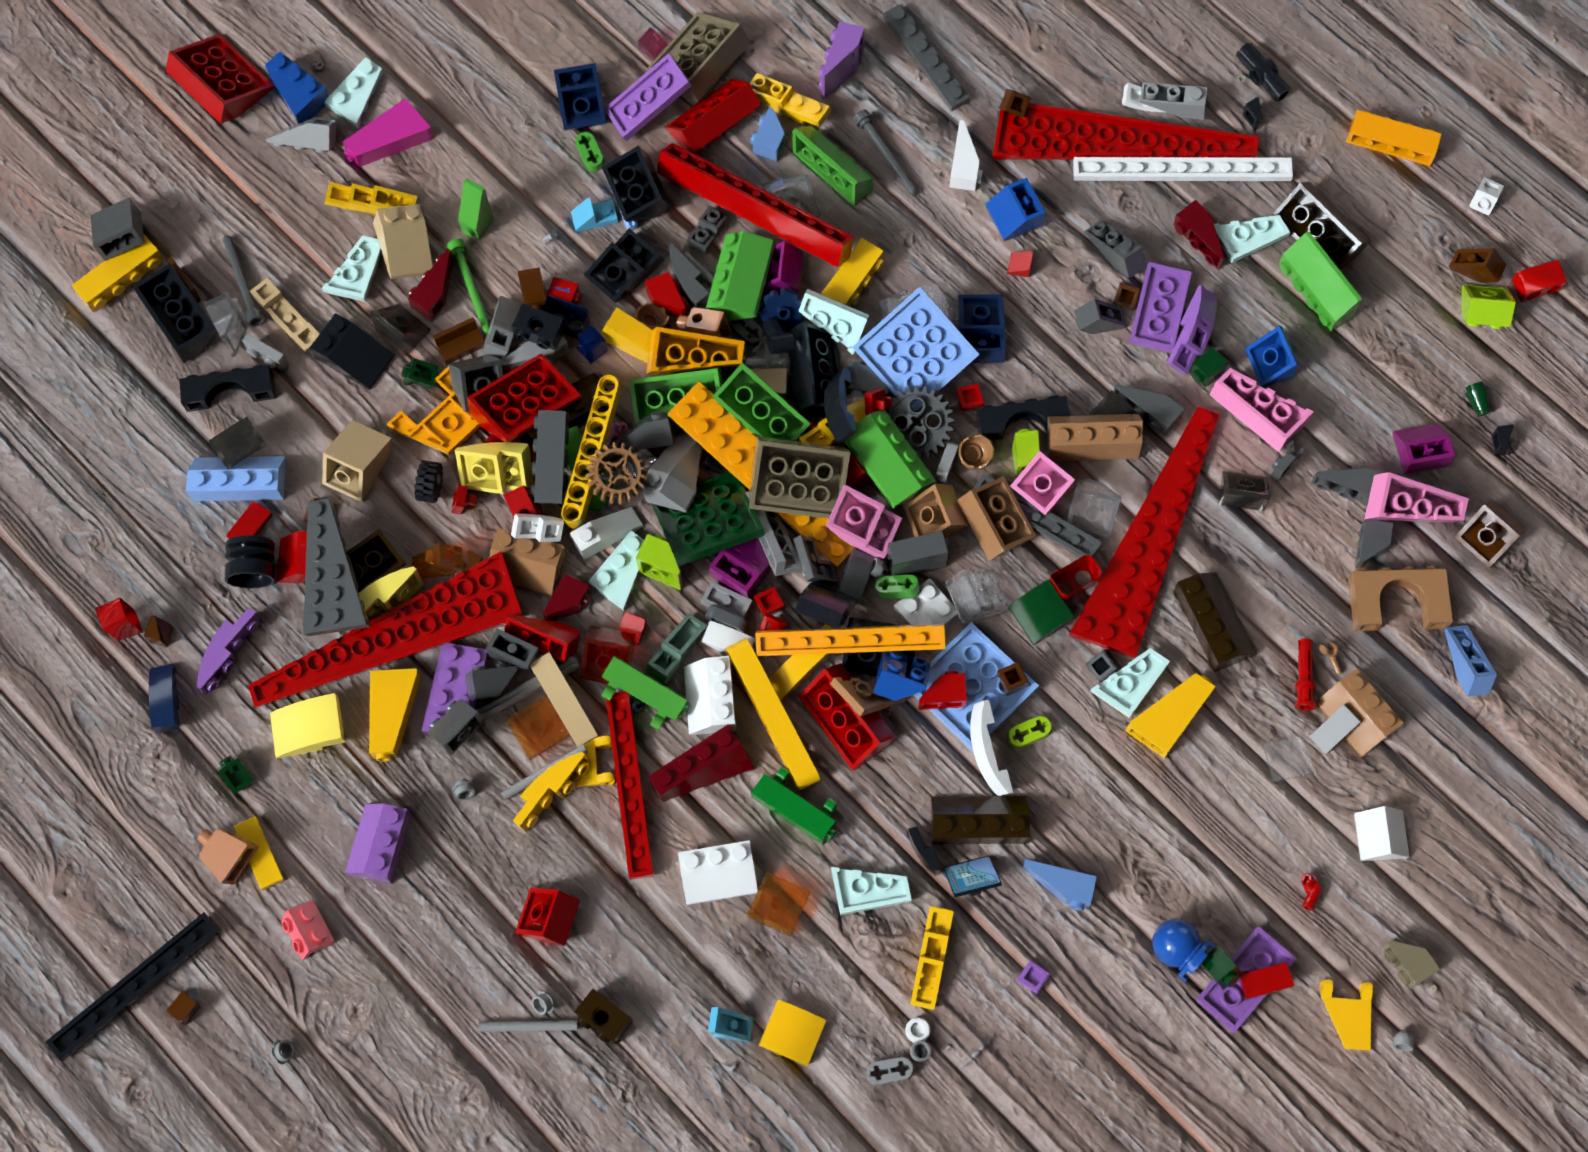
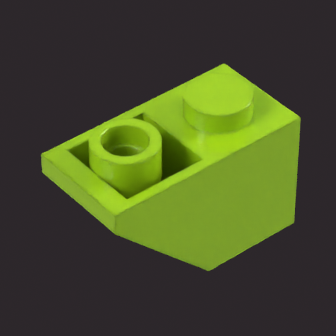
M1022 429L1014 435L1012 456L1016 475H1020L1040 451L1038 430Z

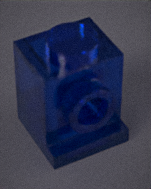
M592 325L578 334L579 344L576 348L590 364L608 351L606 340Z

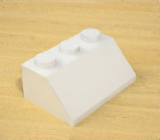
M729 656L704 658L684 666L687 705L689 706L687 709L689 735L715 733L727 724L732 731H736Z
M750 840L678 852L687 905L758 893Z

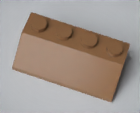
M1139 414L1048 417L1047 457L1051 461L1139 459L1142 446L1143 420Z

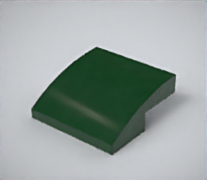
M1049 579L1008 606L1033 645L1052 635L1056 629L1074 619L1073 614Z

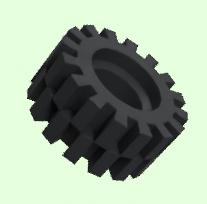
M423 460L419 464L417 477H415L416 484L414 485V495L417 501L436 503L438 501L442 488L441 483L443 482L442 463Z

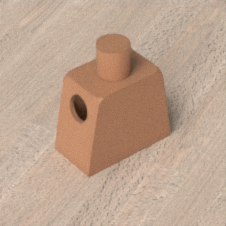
M694 307L691 309L689 316L680 315L677 321V327L686 329L687 332L728 339L731 338L733 333L726 315L722 311Z
M219 828L214 833L205 829L198 836V841L204 845L199 858L218 881L224 884L234 885L259 848L256 844L237 834Z

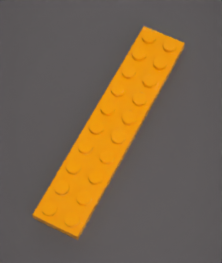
M698 382L668 412V416L750 490L756 436L712 398L714 395L702 383ZM774 512L796 533L813 538L818 553L827 561H831L835 568L848 557L854 548L826 526L828 518Z

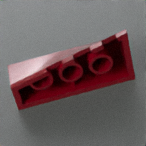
M727 724L650 774L648 778L662 802L688 794L695 789L705 788L713 785L715 782L736 777V775L746 771H753L755 768L742 744Z

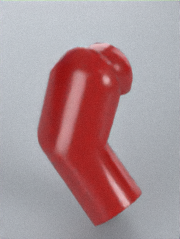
M1305 873L1301 877V882L1307 896L1302 906L1307 910L1313 911L1322 890L1316 877L1310 873Z

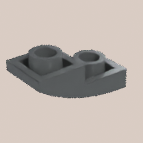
M709 206L699 218L698 226L687 238L686 245L706 254L726 223L728 215Z
M853 548L844 570L846 571L837 591L860 600L871 572L874 557Z

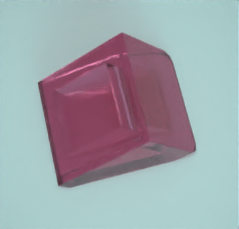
M651 27L638 40L639 50L654 60L668 45Z

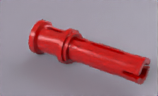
M1307 638L1298 640L1299 678L1295 684L1298 702L1295 703V708L1302 711H1310L1317 708V703L1314 702L1316 684L1313 681V640Z

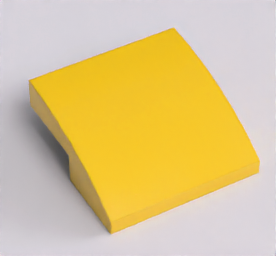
M777 1000L759 1046L803 1066H808L826 1020L787 1002Z

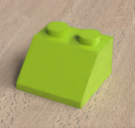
M1462 284L1461 316L1467 325L1472 327L1489 325L1494 329L1511 327L1516 301L1507 287Z
M647 534L636 556L639 573L681 590L683 587L681 574L669 542L660 535L655 534L652 536Z

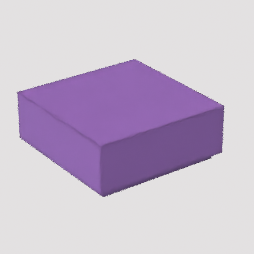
M1030 960L1018 977L1017 982L1037 995L1051 973Z

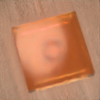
M547 696L506 719L508 726L529 760L570 737L568 730Z
M766 872L746 916L751 920L791 937L811 891Z

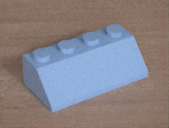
M286 457L195 458L188 469L186 492L193 501L284 500Z

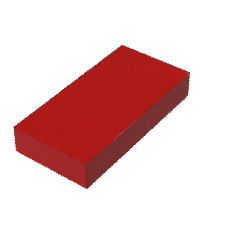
M253 500L227 533L226 538L230 539L245 535L257 536L273 516L272 512Z
M1287 962L1244 973L1239 977L1246 1000L1295 986Z

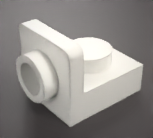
M1483 177L1469 206L1486 215H1490L1504 185Z

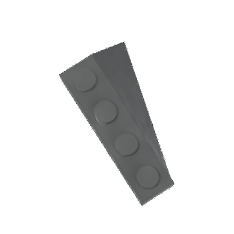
M538 410V415L534 417V428L538 430L537 438L533 440V452H536V461L532 463V475H535V484L531 486V498H534L535 503L563 505L565 500L564 491L569 486V477L567 472H564V468H567L569 464L568 449H565V445L569 444V412Z

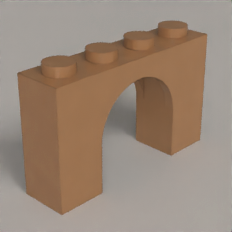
M1436 566L1415 570L1414 567H1405L1401 570H1392V568L1385 567L1378 569V571L1359 568L1353 571L1348 578L1354 631H1377L1382 625L1380 594L1384 589L1394 586L1406 588L1418 598L1421 605L1424 630L1445 629L1453 622L1446 569H1438Z

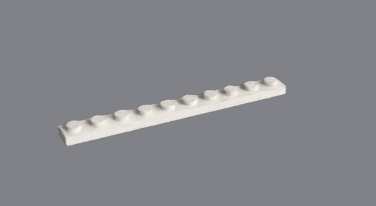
M1074 157L1073 159L1074 181H1291L1293 178L1292 158Z

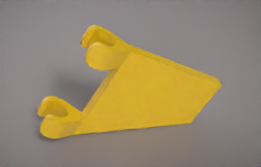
M601 736L594 738L584 745L588 752L585 755L590 760L589 768L584 775L577 778L574 788L615 784V777L611 772L602 774L597 772L596 749L612 748L611 737Z
M1329 979L1322 980L1320 982L1321 999L1344 1048L1371 1051L1372 983L1364 982L1359 985L1360 999L1332 998L1333 981Z

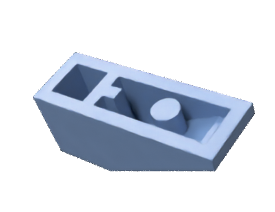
M1467 625L1446 627L1445 634L1456 676L1467 697L1489 694L1497 674Z
M1025 859L1022 869L1063 903L1069 904L1071 909L1084 911V908L1089 909L1097 876Z

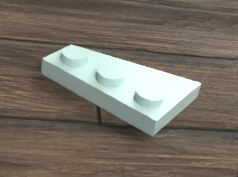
M365 57L324 101L325 106L356 128H359L360 119L368 108V101L371 95L374 94L382 77V68Z
M1280 215L1253 218L1252 221L1239 222V220L1231 221L1230 224L1224 225L1214 224L1220 246L1231 263L1290 235V231Z
M362 236L347 255L346 261L340 268L338 267L335 270L334 276L329 283H325L322 287V291L365 302L382 254L378 239Z
M809 289L805 292L799 308L801 314L819 328H824L832 335V339L837 343L840 341L848 348L847 351L854 355L855 350L852 347L860 341L869 317L868 314Z
M633 531L628 533L588 581L589 586L623 611H625L630 593H632L639 573L636 556L644 542V539Z
M1150 648L1129 662L1124 668L1113 673L1108 679L1093 687L1090 692L1130 718L1170 661Z
M831 867L840 915L912 901L907 876L884 873L876 874L862 872L861 870H845Z

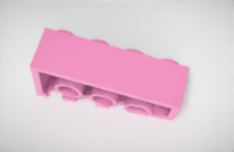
M1230 368L1216 381L1210 396L1275 450L1280 452L1307 424L1314 411L1308 408L1305 410L1295 405L1297 402L1289 398L1286 400L1276 395V391L1270 388L1265 389L1257 385L1255 380Z
M1390 472L1374 475L1365 519L1441 523L1464 521L1469 498Z

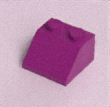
M786 241L775 244L762 294L768 295L772 290L779 292L782 288L792 289L796 292L799 291L803 250Z

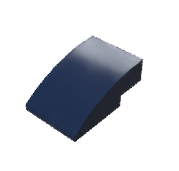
M596 63L554 70L564 131L606 124Z
M1003 294L958 295L959 332L980 354L971 363H1004L1006 351Z

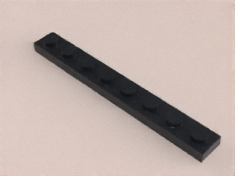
M203 912L45 1042L58 1059L64 1061L221 931L210 917Z

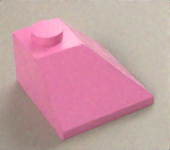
M1039 451L1010 487L1044 515H1047L1065 498L1076 485L1074 478Z

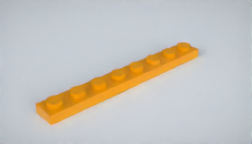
M945 624L756 631L755 633L757 656L946 649Z

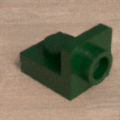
M413 358L409 364H405L401 374L404 377L403 385L407 386L411 382L432 389L435 385L439 366Z
M230 755L218 763L220 767L217 768V772L233 794L254 781L238 756L232 758Z

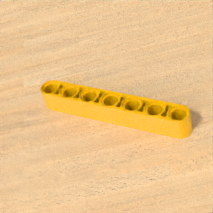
M605 375L598 382L562 507V518L571 529H577L584 524L594 487L589 488L588 483L592 480L580 476V473L586 469L587 464H592L589 461L590 456L597 457L596 454L587 455L586 452L590 448H596L603 452V445L607 444L620 399L621 389L618 380L612 375ZM608 385L615 386L610 392L604 390ZM602 406L609 407V409L604 413L598 412L599 408ZM596 427L603 428L599 434L592 433ZM577 491H585L583 497H574V494ZM570 513H579L576 519H568Z
M744 638L726 647V653L786 769L790 771L789 774L796 788L800 791L820 781L813 762L748 639Z

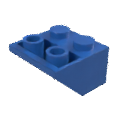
M1027 177L1005 186L985 205L1004 241L1044 226L1046 212Z
M885 651L877 670L873 693L897 701L926 690L931 663L926 662V660L920 657L914 658L906 655L902 651Z

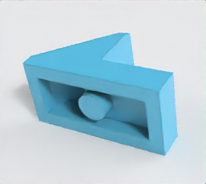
M589 197L571 211L576 232L618 223L613 200L592 204Z
M712 1007L708 1032L713 1033V1037L750 1042L754 1017L719 1007Z

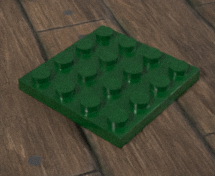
M730 472L696 483L697 493L687 513L651 503L678 566L765 536L764 528L755 509H749V498L746 495L743 484Z

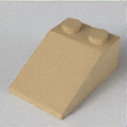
M420 204L377 209L373 225L390 279L419 276L430 270L433 265L426 223Z

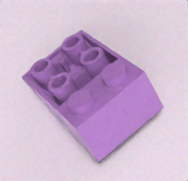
M839 21L837 29H833L831 35L832 45L827 47L825 53L826 63L821 65L819 71V78H821L819 89H822L823 99L830 95L858 69L864 51V27Z

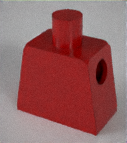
M524 485L503 495L513 518L515 514L544 515L540 503H535L534 498H531V489Z

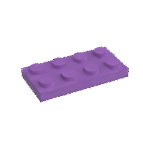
M668 53L606 106L604 110L621 136L628 141L688 90L692 84L673 56Z
M1148 262L1129 344L1168 353L1172 352L1192 272Z
M450 643L441 646L421 730L422 733L428 734L431 723L437 718L441 719L447 713V707L460 698L473 709H476L478 702L469 703L465 675L471 672L473 667L486 666L489 655L486 649Z
M1258 926L1230 959L1240 972L1244 974L1287 962L1289 968L1297 958ZM1213 979L1195 1001L1232 1033H1235L1266 995L1246 1000L1240 980L1235 985L1223 990Z

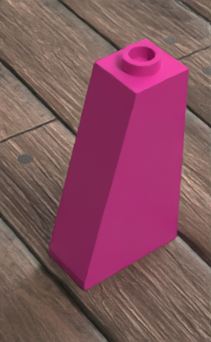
M404 98L343 141L346 149L344 154L350 162L355 161L361 167L430 141L434 138L431 126Z

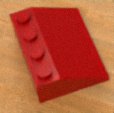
M221 34L169 51L166 72L220 124L239 117L272 91L275 86Z
M540 353L468 396L467 400L470 415L480 426L508 443L534 427V417L538 415V410L561 411L579 400L581 394Z

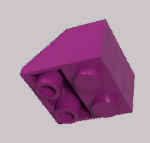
M1438 424L1392 432L1404 474L1448 467L1455 457L1450 436Z

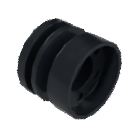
M245 535L232 537L226 541L225 558L228 563L225 565V582L238 588L254 589L267 587L274 583L275 566L271 563L275 558L273 553L275 543L273 540L262 536Z

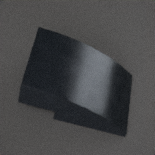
M628 228L615 244L612 242L585 272L584 276L612 301L617 303L648 278L665 259L634 231Z
M811 582L800 594L795 611L838 629L840 625L845 623L858 600L824 585Z

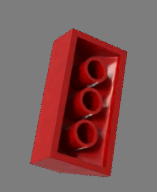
M730 79L667 124L665 128L684 149L692 153H699L706 148V144L710 141H715L722 137L724 131L737 126L739 120L743 117L755 113L756 108L761 103L749 82Z
M842 663L825 668L798 697L850 768L855 770L883 751L896 736L877 711L860 717L832 687L830 683L834 677H841L843 681H850L852 678Z

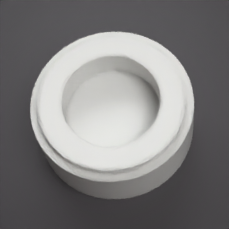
M923 1018L911 1019L906 1025V1036L913 1043L926 1041L930 1035L928 1022Z

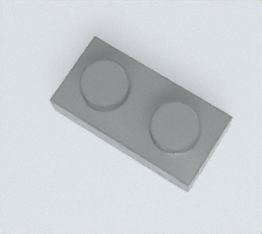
M246 334L242 340L246 347L245 351L254 358L259 356L270 367H278L284 370L288 365L284 354L249 334Z
M711 581L701 599V604L707 607L711 605L745 619L753 604V600Z

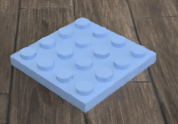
M921 287L915 290L852 347L897 399L899 398L898 391L905 395L906 387L914 392L915 385L919 386L921 392L924 386L928 387V393L933 389L938 392L980 355ZM922 401L914 402L912 406L914 412L923 405Z
M971 622L946 646V649H943L930 662L926 690L913 695L919 700L940 675H945V672L958 671L959 674L964 673L967 695L966 707L930 709L929 711L973 752L970 726L974 704L989 699L995 723L987 725L989 735L991 736L1039 688V685L1025 673L1029 681L1028 687L1007 696L997 671L1014 664V662Z

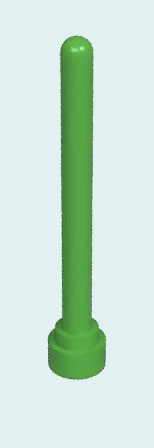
M460 238L448 242L447 248L450 249L453 257L457 259L483 332L487 334L490 323L464 256L466 253L464 240Z

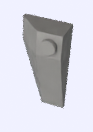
M684 430L675 438L674 444L669 445L649 468L646 474L648 482L643 483L645 489L642 493L648 503L687 513L697 493L696 483L697 476L700 473L699 463L700 458H702L703 447Z

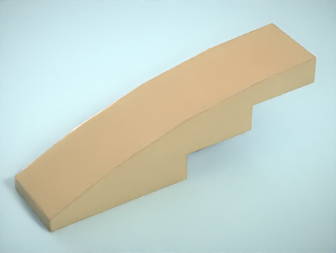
M548 652L532 661L530 664L531 669L576 746L579 747L598 736L551 654Z

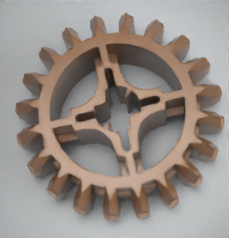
M613 442L611 449L605 444L603 445V452L599 449L595 450L597 457L590 456L589 461L592 464H587L586 469L590 472L586 474V479L592 480L588 483L589 488L596 487L593 491L594 495L602 493L600 500L604 501L607 496L610 497V504H613L615 498L618 499V503L621 505L623 504L624 497L627 502H631V494L638 498L640 495L638 490L644 491L645 485L643 483L648 482V477L645 474L648 473L649 469L642 467L646 464V460H638L641 452L633 454V446L626 450L625 443H622L620 448H617V444ZM613 457L621 458L617 463L604 462ZM628 461L635 469L636 479L631 477V474L626 470ZM622 466L621 475L619 474L617 477H615L614 481H612L614 472H617V470H619ZM598 468L604 470L603 473L608 476L607 485L601 481ZM617 484L631 485L621 490L613 489Z

